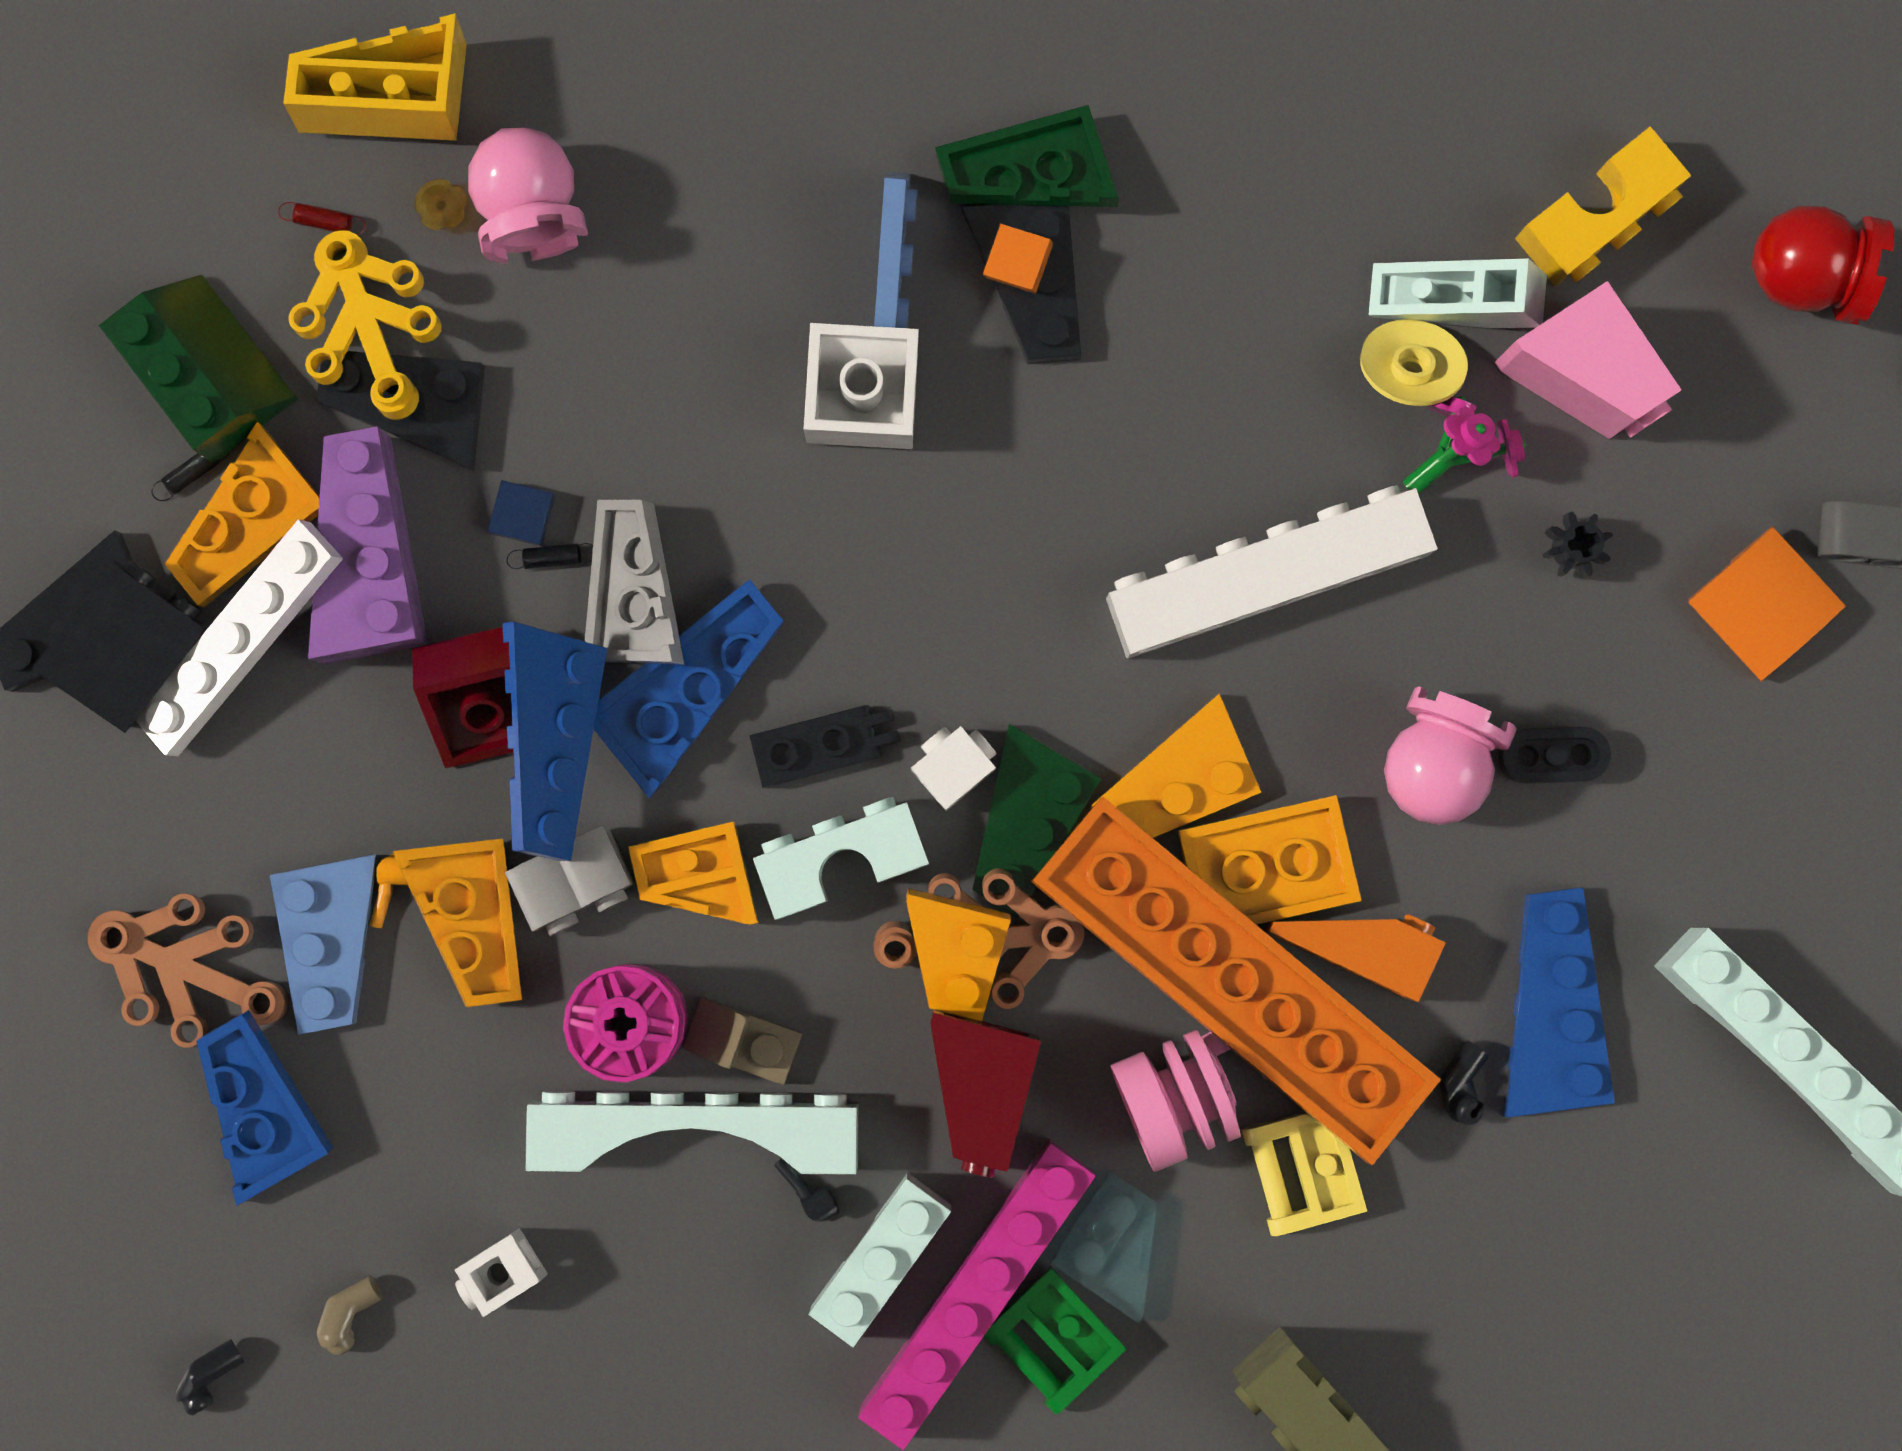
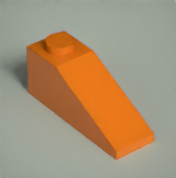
M1409 914L1405 915L1402 922L1397 919L1267 922L1263 930L1278 939L1407 1000L1419 1002L1446 942L1432 936L1436 929L1435 926Z

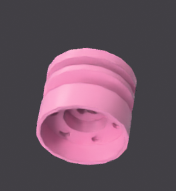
M1197 1030L1183 1035L1190 1059L1183 1062L1171 1040L1163 1043V1053L1167 1068L1157 1072L1144 1052L1137 1053L1110 1065L1127 1113L1154 1172L1188 1159L1183 1133L1190 1130L1195 1132L1199 1141L1207 1150L1215 1148L1214 1138L1208 1124L1214 1120L1217 1121L1221 1132L1228 1142L1241 1137L1236 1118L1235 1106L1237 1104L1227 1076L1219 1059L1206 1046Z

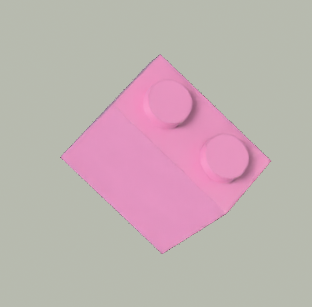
M1608 281L1516 340L1494 362L1500 372L1608 439L1623 430L1626 431L1630 438L1670 412L1672 409L1667 400L1681 391V388Z

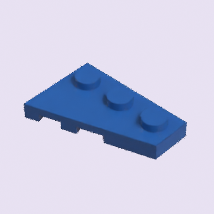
M249 1010L196 1041L211 1104L216 1106L223 1133V1138L220 1141L224 1158L229 1159L235 1185L232 1187L236 1206L322 1158L334 1148Z

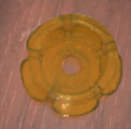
M434 179L425 183L415 197V210L417 213H420L422 224L431 230L439 231L442 227L452 229L458 226L465 217L463 208L467 205L466 195L460 186H453L446 179ZM439 201L446 202V207L443 210L437 209Z

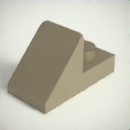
M701 997L683 1049L724 1068L731 1069L734 1067L784 1085L803 1033Z

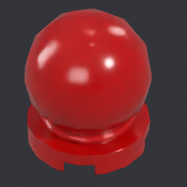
M1797 206L1773 217L1758 236L1752 259V268L1756 281L1771 302L1790 311L1819 312L1833 305V314L1836 321L1859 325V320L1867 321L1870 318L1884 289L1887 277L1876 274L1882 249L1893 251L1894 227L1890 220L1864 216L1854 228L1845 215L1825 206Z

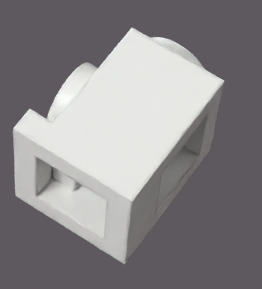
M519 1228L456 1268L455 1272L459 1280L455 1282L460 1297L468 1308L473 1310L477 1307L484 1317L540 1282L548 1273ZM500 1263L504 1265L509 1273L507 1281L498 1282L493 1279L491 1275L493 1264Z

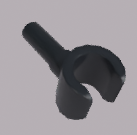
M781 1158L774 1165L796 1191V1195L800 1198L801 1205L808 1218L822 1222L839 1213V1206L828 1186L812 1193L808 1184L784 1159Z

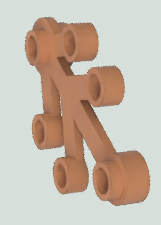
M997 868L989 871L983 878L982 888L984 897L994 905L1007 904L1027 922V924L1009 925L1001 956L1008 948H1029L1010 972L1001 973L994 978L991 988L994 1002L1001 1008L1012 1009L1022 1002L1024 987L1049 959H1065L1079 950L1084 940V927L1060 905L1044 908L1015 884L1011 873ZM938 874L929 883L928 893L935 895L934 890L938 885L949 884L955 890L954 895L949 899L983 907L961 889L959 881L951 874ZM995 879H1003L1009 884V888L1005 893L999 895L989 890V884ZM890 921L883 924L877 930L874 937V954L882 965L898 969L907 966L914 957L918 956L913 931L908 924L900 921ZM1059 926L1066 929L1068 933L1065 939L1059 942L1050 940L1047 934L1053 927ZM891 941H899L904 944L906 949L901 955L893 956L886 952L885 946ZM1005 983H1011L1018 988V991L1013 997L1006 998L998 993L999 987Z
M178 894L170 900L168 906L137 918L128 912L119 910L108 911L99 915L89 928L88 945L98 960L113 964L126 998L122 1004L121 1012L127 1023L134 1026L150 1024L157 1018L160 1010L157 999L146 991L137 960L156 968L175 1020L171 1027V1037L180 1047H196V1041L209 1032L206 1021L198 1016L186 982L240 1005L242 1013L249 1010L258 1025L275 1023L286 1014L289 1007V997L286 990L280 984L273 981H261L250 985L195 960L226 947L240 948L246 946L254 935L253 925L248 918L240 915L227 916L219 922L217 928L164 947L146 939V937L174 925L192 926L199 923L205 913V906L200 897L194 894ZM186 899L191 901L194 906V913L188 920L182 919L178 913L180 903ZM234 921L239 922L243 927V936L237 942L230 940L227 935V928ZM113 927L119 929L122 934V941L116 948L111 947L106 939L108 931ZM259 993L267 995L270 1000V1007L264 1014L257 1012L253 1005L254 998ZM138 999L144 1000L148 1005V1014L144 1019H138L133 1013V1005ZM187 1021L193 1022L198 1029L197 1037L193 1041L186 1040L182 1035V1027Z

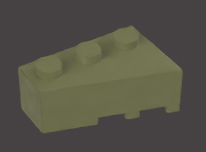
M1281 1327L1273 1332L1232 1370L1240 1383L1234 1392L1255 1416L1263 1411L1277 1426L1271 1431V1434L1286 1451H1390Z

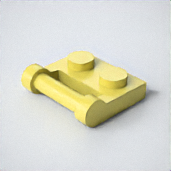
M1307 1112L1255 1124L1241 1130L1245 1145L1252 1147L1271 1214V1217L1267 1219L1271 1236L1285 1235L1368 1212L1350 1148ZM1288 1137L1307 1204L1305 1209L1292 1211L1272 1140Z

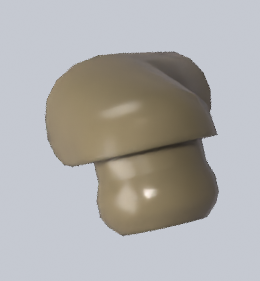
M372 1276L364 1278L327 1300L316 1333L320 1346L327 1348L331 1354L342 1355L352 1348L355 1340L351 1325L355 1314L383 1299L381 1289Z

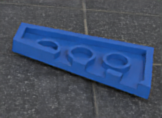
M518 622L503 623V643H509L510 670H505L506 693H511L513 725L507 726L508 749H513L515 770V777L509 779L512 851L556 861H571L607 648Z

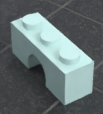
M890 797L863 807L866 817L846 824L843 815L813 825L812 828L815 836L796 843L792 834H788L761 844L764 854L754 857L753 861L774 919L779 920L828 902L822 883V871L828 859L840 851L852 850L863 854L869 860L878 883L929 865L907 802L896 806L894 797Z
M907 1172L876 1215L874 1222L846 1261L842 1262L816 1298L808 1315L851 1347H854L949 1216L951 1204Z

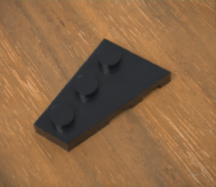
M347 351L342 361L343 372L341 377L329 385L318 383L317 402L371 427L378 426L389 434L474 471L485 366L481 362L391 355L396 371L406 375L414 384L419 394V402L414 412L408 417L399 420L385 417L373 404L370 392L375 377L365 352ZM331 360L321 362L320 373L330 368ZM393 385L388 388L383 397H393L398 392L399 385Z

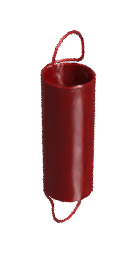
M293 203L295 206L292 212V219L282 218L286 221L292 220L296 224L333 232L351 231L352 218L358 217L362 219L359 216H351V214L302 203ZM363 220V222H364L365 225H364V229H363V231H362L361 233H363L364 230H365V228H366V223H365L364 220Z

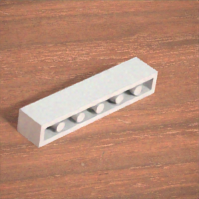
M1398 485L1391 486L1368 495L1370 503L1368 505L1350 510L1347 502L1318 512V522L1299 528L1297 520H1291L1266 530L1268 539L1249 545L1246 537L1238 538L1217 546L1218 556L1198 562L1195 554L1188 555L1165 564L1167 573L1147 580L1145 572H1139L1115 581L1114 584L1117 590L1110 592L1106 601L1126 658H1132L1431 555L1438 548L1417 489L1400 493Z

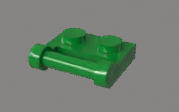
M1049 1266L998 1315L983 1337L990 1346L997 1344L1046 1397L1043 1403L1054 1415L1063 1411L1127 1350L1124 1343L1052 1266ZM1022 1319L1027 1322L1073 1372L1066 1380L1061 1382L1013 1331L1012 1328Z

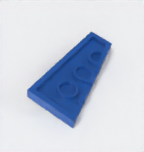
M750 579L679 635L684 665L645 663L598 701L594 731L650 799L659 790L785 623Z
M1582 887L1526 894L1518 961L1520 965L1518 994L1515 993L1513 1015H1515L1513 1044L1510 1047L1508 1070H1510L1508 1094L1504 1101L1503 1116L1508 1118L1614 1104L1615 1100L1584 889Z

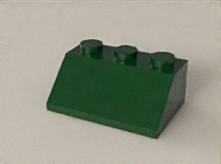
M202 274L141 292L98 325L191 448L212 463L216 460L218 461L244 441L257 422L265 425L298 399Z

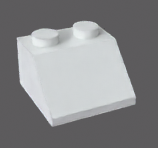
M810 323L804 415L806 443L913 449L919 329Z

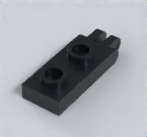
M864 705L749 735L762 787L767 788L883 757L880 747L901 741L898 730L880 735L876 733L875 726L895 721L893 710L871 714L870 706Z

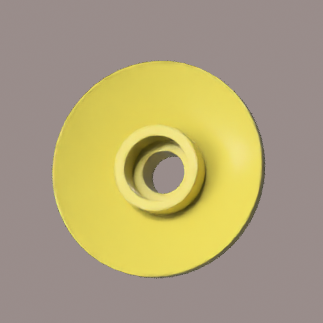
M1395 320L1377 327L1366 338L1360 354L1361 369L1370 385L1383 396L1395 402L1411 406L1435 405L1450 399L1463 386L1468 371L1465 351L1457 339L1441 327L1420 320Z

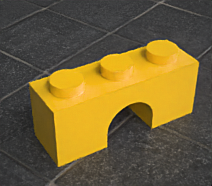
M1651 126L1613 155L1596 173L1611 193V212L1606 214L1589 213L1583 210L1567 192L1528 223L1515 238L1555 287L1569 276L1575 283L1579 282L1601 263L1596 256L1597 253L1610 243L1616 250L1620 249L1642 231L1637 221L1650 211L1658 218L1683 198L1678 188L1691 174Z

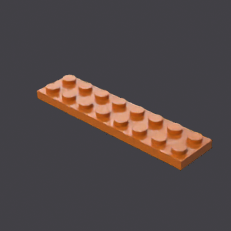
M1104 797L1098 800L1031 881L1367 1164L1373 1165L1441 1080Z

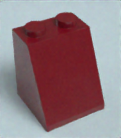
M933 1009L930 1026L953 1158L962 1160L961 1169L972 1174L993 1178L995 1169L1008 1172L1041 1040L1038 1035Z

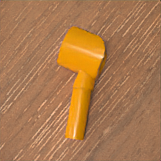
M394 854L381 860L377 866L378 896L369 923L370 926L375 928L383 927L390 899L393 895V885H408Z

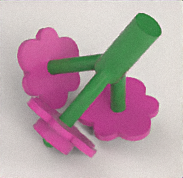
M1451 397L1444 401L1443 404L1438 403L1428 406L1431 411L1447 417L1444 421V433L1437 451L1407 476L1403 483L1408 490L1416 488L1419 495L1453 466L1470 462L1483 466L1492 457L1502 455L1505 461L1508 475H1511L1512 478L1518 477L1517 462L1525 460L1524 449L1526 442L1522 440L1518 429L1510 431L1506 419L1497 421L1498 440L1494 436L1495 424L1489 416L1483 413L1474 414L1477 406L1467 402L1465 397Z

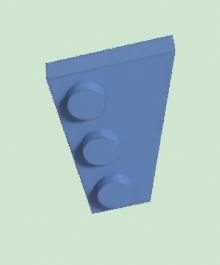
M889 172L884 177L874 327L908 328L910 298H900L902 276L911 277L914 244H905L907 222H915L918 194V190L910 189L911 174Z
M379 854L270 875L298 1035L356 1024L365 966L364 950L368 923H370L373 903L371 901L375 874H377L376 870L380 861Z

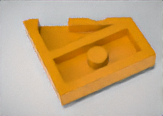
M734 821L628 847L640 900L748 925L759 923Z
M908 888L906 903L929 1008L982 1021L1011 921L1010 914Z

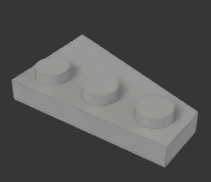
M597 500L585 642L606 647L605 662L684 665L654 503L645 500Z

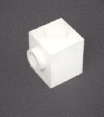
M945 726L921 746L927 755L911 767V771L942 808L947 811L995 771L996 767L990 759L997 753L977 729L968 735L960 726L951 734Z

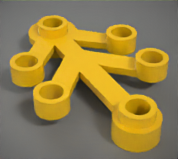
M350 231L332 232L325 236L316 247L314 262L320 275L307 301L295 305L288 317L290 326L300 337L304 339L318 337L326 326L324 314L338 288L341 287L346 301L323 348H317L307 356L305 362L306 370L319 384L329 385L336 382L343 372L342 361L356 332H358L375 377L370 392L373 404L389 419L399 420L406 418L416 409L419 402V394L409 378L396 371L378 321L409 332L416 341L421 343L435 340L441 332L442 324L435 312L428 306L420 305L409 309L368 294L361 276L391 285L394 291L402 297L417 295L423 288L424 277L417 266L411 261L400 260L393 264L368 255L366 245L355 233ZM347 249L346 255L342 259L333 260L338 252ZM413 273V278L409 283L405 285L398 284L399 278L403 274ZM309 314L315 315L313 322L309 326L300 327L303 317ZM423 318H431V323L426 329L416 330L418 321ZM324 360L332 361L327 371L317 373L318 365ZM393 385H399L398 392L393 397H383L388 388Z

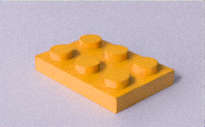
M1337 795L1177 831L1184 865L1256 925L1362 901Z

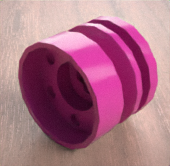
M628 963L596 971L576 987L565 1008L563 1031L570 1053L584 1070L602 1080L626 1083L651 1075L676 1057L686 1039L689 1014L683 993L669 976L651 966ZM621 1008H625L627 1017H635L637 1021V1027L628 1030L627 1038H623L621 1029H612L611 1019L620 1016Z

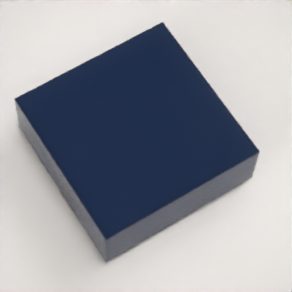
M501 480L488 532L492 535L542 547L555 495L551 492Z

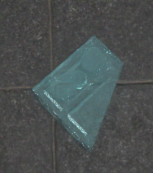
M1110 1171L1051 1259V1264L1139 1323L1144 1313L1157 1202Z

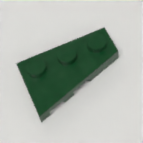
M1089 105L935 147L936 158L950 203L1118 207L1119 198Z
M1009 724L972 890L984 897L982 888L984 876L989 871L1000 868L1011 873L1015 884L1029 896H1032L1037 886L1031 881L1064 843L1101 778ZM995 879L989 884L988 888L992 893L1000 895L1008 890L1009 884L1003 879ZM1007 904L998 905L1019 918V915Z

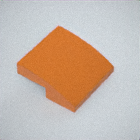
M1773 526L1735 556L1727 567L1688 599V603L1760 681L1765 679L1797 652L1846 607L1844 602Z

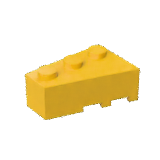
M456 13L439 17L440 23L408 30L405 25L389 29L391 35L358 43L356 38L289 54L283 104L298 133L457 141L467 43Z

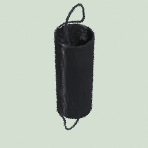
M197 453L161 478L162 481L156 483L162 482L172 495L166 499L169 500L179 491L214 468L219 462L216 460L212 463ZM153 485V486H152V489H151V494H152V496L154 497V495H153V487H154V485Z
M577 543L523 548V550L519 549L522 551V567L513 568L508 564V557L512 552L508 554L506 561L507 565L512 569H521L523 567L524 569L589 563L592 560L582 562L579 546L589 544L593 547V545L590 543L579 545Z

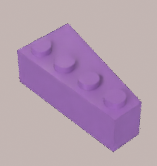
M378 426L324 436L317 530L342 556L343 560L313 594L308 659L325 665L428 645L391 437Z

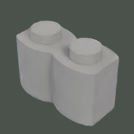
M600 826L576 837L571 861H556L537 856L505 872L532 932L546 928L549 936H553L578 924L579 920L576 913L594 904L598 913L628 900L624 890L636 885L609 826Z

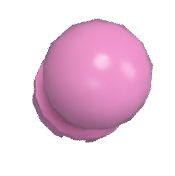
M529 127L500 129L480 143L468 166V192L476 210L488 220L480 226L478 231L482 255L490 261L508 263L507 253L530 251L531 260L536 261L563 254L579 246L577 235L587 236L588 230L584 213L579 207L569 205L574 194V169L562 147L547 133Z
M1416 687L1412 692L1406 709L1416 716L1418 722L1401 731L1388 750L1384 768L1387 789L1398 807L1417 821L1436 825L1458 822L1477 811L1491 792L1495 768L1490 751L1494 749H1509L1517 728L1511 722L1504 721L1500 729L1488 722L1491 711L1439 691L1436 701L1429 700L1426 695L1427 690L1423 687Z

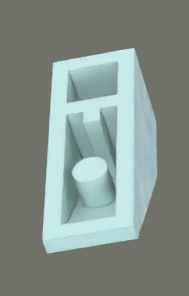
M1529 258L1373 263L1369 316L1381 319H1412L1436 324L1480 328H1536L1543 323L1547 275Z

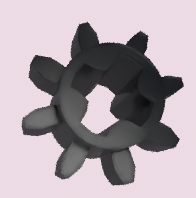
M1572 511L1563 516L1565 530L1556 526L1546 529L1545 534L1553 540L1552 548L1542 555L1543 558L1548 559L1554 557L1555 561L1560 565L1558 576L1562 577L1571 569L1577 568L1580 577L1586 579L1592 576L1593 572L1590 561L1602 565L1610 561L1611 557L1602 550L1604 542L1612 538L1613 534L1611 532L1602 533L1595 525L1598 515L1593 514L1584 522H1578L1576 515ZM1572 539L1576 541L1584 540L1587 544V549L1583 552H1580V550L1571 551L1568 542Z

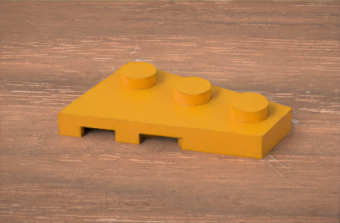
M1218 694L1101 797L1108 800L1149 836L1154 838L1261 793V790L1222 698ZM1098 800L1091 805V808H1093V806L1098 802Z

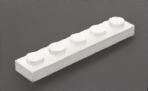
M299 519L295 522L177 665L135 720L164 755L179 756L343 560L342 556L311 522Z

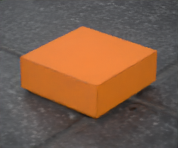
M1000 224L983 275L987 279L1036 294L1054 243L1051 239Z

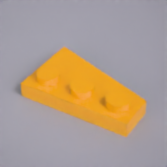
M259 422L255 424L247 436L249 441L235 463H230L221 476L220 480L222 483L205 509L199 510L165 562V566L194 602L203 608L263 561L298 519L311 522L318 516L320 495Z
M503 838L393 851L394 857L465 1007L522 1000L509 883L505 874L507 866Z

